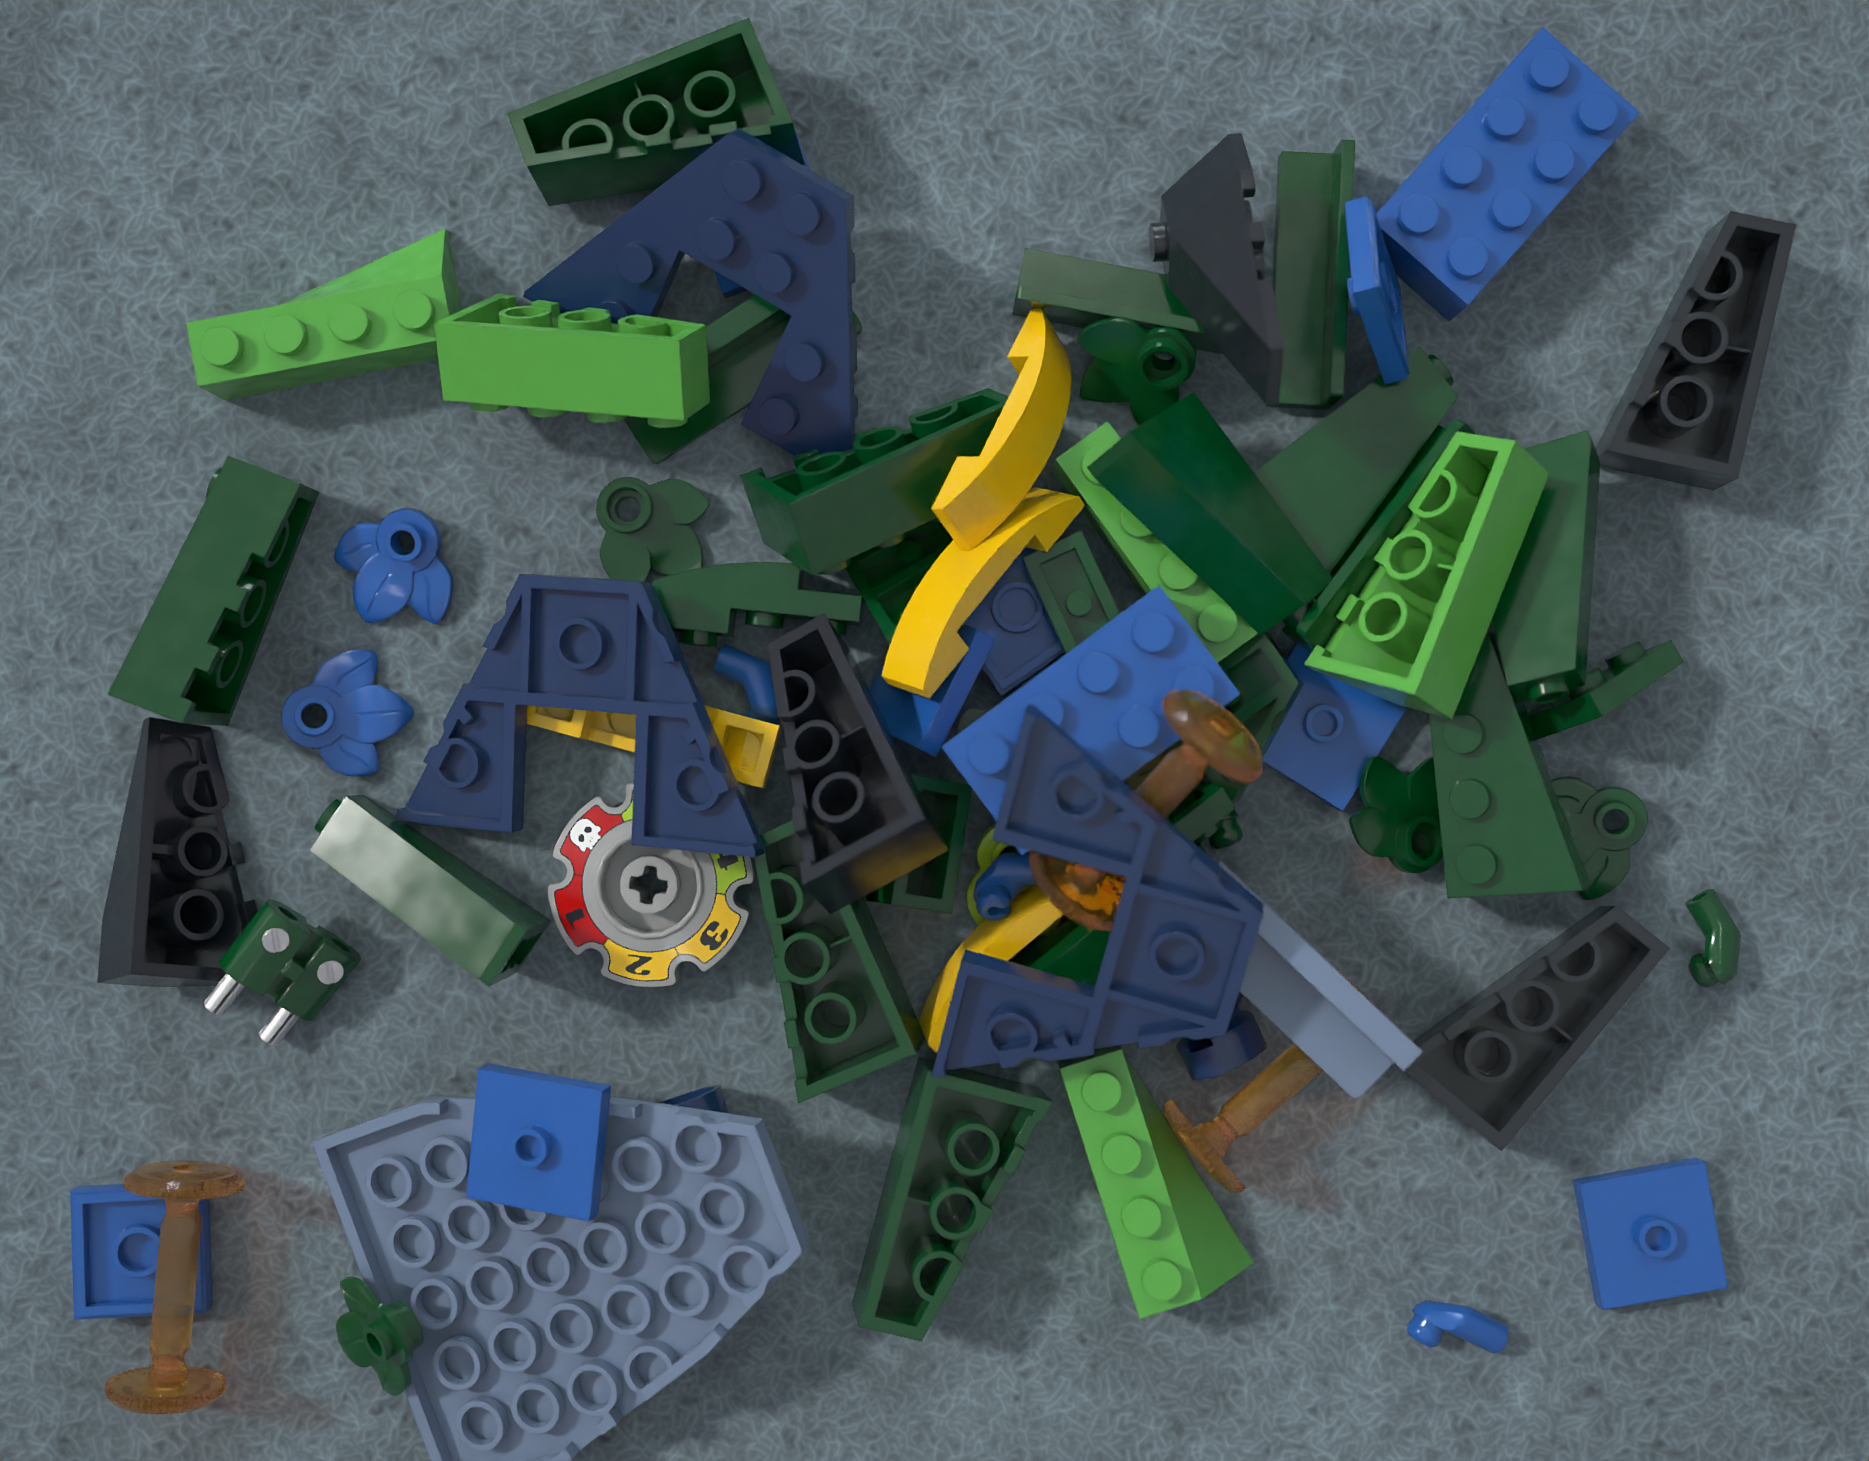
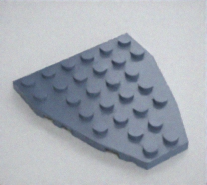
M432 1096L327 1134L313 1141V1147L363 1281L369 1286L380 1303L389 1305L395 1300L405 1303L412 1310L421 1326L423 1344L414 1350L413 1358L408 1362L411 1384L405 1390L431 1461L572 1460L579 1451L600 1435H604L645 1400L648 1401L706 1356L810 1245L764 1120L760 1118L624 1097H610L599 1214L591 1221L466 1198L476 1097Z

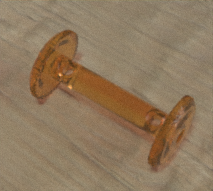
M1173 690L1164 697L1162 701L1164 709L1162 711L1166 713L1164 716L1168 718L1167 721L1176 730L1175 733L1180 736L1184 744L1181 748L1170 751L1134 792L1166 818L1199 783L1208 764L1213 769L1216 768L1220 773L1223 772L1226 776L1229 775L1233 780L1236 779L1239 782L1241 780L1243 783H1250L1256 781L1262 774V754L1248 730L1220 704L1193 690ZM1030 850L1029 861L1033 878L1041 892L1060 912L1087 928L1111 930L1121 893L1118 892L1119 888L1115 886L1116 883L1111 881V877L1107 875L1110 872Z
M1337 970L1347 981H1349L1364 997H1366L1377 1008V1006L1353 981L1348 979L1344 974ZM1294 1043L1222 1105L1215 1119L1200 1123L1196 1127L1172 1099L1165 1103L1164 1116L1169 1121L1173 1132L1206 1172L1228 1192L1241 1193L1246 1188L1245 1185L1222 1158L1228 1152L1229 1146L1235 1139L1249 1135L1324 1070Z
M162 1161L138 1166L124 1178V1189L126 1191L138 1194V1196L144 1195V1197L165 1199L167 1212L160 1224L149 1351L153 1366H142V1368L128 1369V1371L116 1373L112 1378H108V1381L105 1383L106 1397L123 1410L142 1414L190 1412L209 1406L225 1392L227 1380L224 1378V1375L217 1373V1371H212V1369L185 1366L184 1355L190 1348L202 1225L198 1204L202 1199L230 1196L244 1189V1177L231 1166L206 1161Z

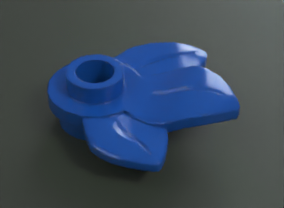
M403 508L388 514L380 524L360 523L343 534L337 545L334 560L342 567L357 572L353 584V600L358 613L366 623L386 620L401 611L406 604L432 624L439 623L447 613L453 593V576L447 565L438 556L441 549V535L436 523L429 515L418 509ZM401 530H405L413 536L415 547L412 552L405 551L400 546L398 536Z
M351 650L334 655L324 661L315 676L313 685L299 688L286 699L281 712V722L285 733L294 743L304 748L317 749L330 769L346 776H366L377 773L379 768L378 754L374 743L397 734L413 717L414 710L397 693L382 686L373 685L377 671V654L375 652ZM318 705L326 710L328 717L323 726L309 728L303 724L302 713L308 706Z

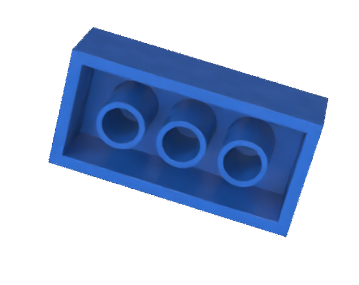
M1542 27L1376 213L1396 275L1448 322L1472 302L1640 112Z
M1158 585L941 747L997 821L1024 713L1028 704L1036 706L1123 781L1240 693ZM1015 846L1021 855H1024L1026 852L1029 851L1027 849Z

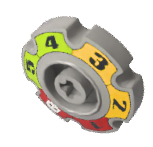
M634 783L626 785V799L619 807L611 804L604 796L596 797L582 807L568 822L553 851V857L565 864L567 874L562 882L549 885V902L555 924L561 936L576 955L587 951L589 948L596 949L602 954L604 965L601 969V974L623 984L639 987L668 986L675 984L680 979L679 968L682 962H693L701 971H706L721 960L737 943L752 913L749 907L743 906L739 902L737 892L741 885L751 884L756 880V868L753 857L631 845ZM656 867L657 878L667 881L668 888L655 894L652 900L648 898V888L640 886L638 878L650 873L652 868Z

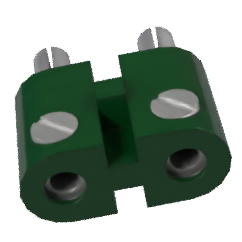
M268 899L220 959L219 965L226 974L206 998L204 1006L215 1015H223L244 987L261 996L265 993L275 998V1002L279 1007L260 1030L259 1036L269 1045L277 1046L299 1017L308 1021L316 1018L360 962L361 957L355 949L320 925L317 928L307 923L305 916L279 901Z

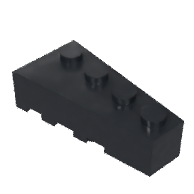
M1730 211L1706 233L1596 446L1600 466L1712 491L1738 479L1796 224Z
M823 613L770 642L767 646L777 714L783 722L786 747L782 748L785 769L791 777L795 806L791 807L794 831L800 837L803 861L799 862L802 885L831 915L948 851V848L850 649L828 617Z
M1599 906L1412 1041L1423 1052L1405 1071H1401L1488 1143L1502 1151L1670 948L1618 906Z

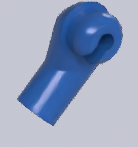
M725 644L718 655L713 672L744 686L746 697L751 707L747 712V717L779 725L781 720L777 714L770 663Z
M1012 852L996 857L976 881L973 898L976 902L978 913L988 920H1001L1010 913L1011 902L1025 885L1059 884V858L1038 852H1026L1024 855H1021L1020 852Z
M1425 1300L1412 1309L1415 1315L1407 1325L1408 1334L1430 1348L1440 1344L1442 1334L1446 1331L1495 1354L1504 1349L1509 1336L1508 1328L1505 1324L1469 1306Z

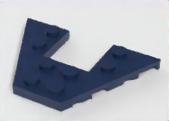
M739 128L720 139L524 292L523 297L531 302L536 300L558 302L560 314L588 307L609 310L611 323L618 324L620 318L636 314L658 317L683 256L687 254L791 315L741 425L794 456L817 448L819 455L828 452H844L854 448L855 418L858 416V398L854 394V374L857 372V325L853 324L852 284L856 282L855 253L851 249V232L854 228V195Z
M519 574L506 599L505 614L500 621L494 623L482 646L487 648L470 683L462 685L443 722L444 733L439 743L429 749L423 761L427 766L406 807L398 809L396 821L508 833L523 830L527 705L636 714L631 845L754 858L764 854L762 840L652 582Z
M1028 704L1024 713L992 840L1125 876L1126 879L1095 986L965 949L932 1076L937 1078L945 1077L947 1070L1000 1063L1001 1068L1015 1067L1028 1058H1040L1049 1062L1094 1055L1095 1048L1138 1042V1048L1164 1045L1178 1037L1198 1040L1225 1036L1263 917L1264 904L1036 706Z

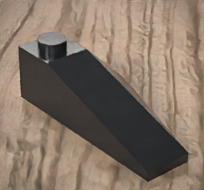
M1242 133L1228 134L1161 196L1160 222L1150 223L1149 227L1150 254L1152 262H1162L1168 288L1265 404L1279 403L1284 354L1283 339L1272 279H1265L1263 253L1265 237L1262 222H1253L1250 203L1248 200H1244V198L1255 196L1256 186L1253 169Z
M148 717L143 721L102 918L97 983L148 987L217 986L226 974L219 965L220 959L258 912L255 899L244 902L235 866L245 863L240 842L229 843L221 811L229 802V796L211 727L184 724Z

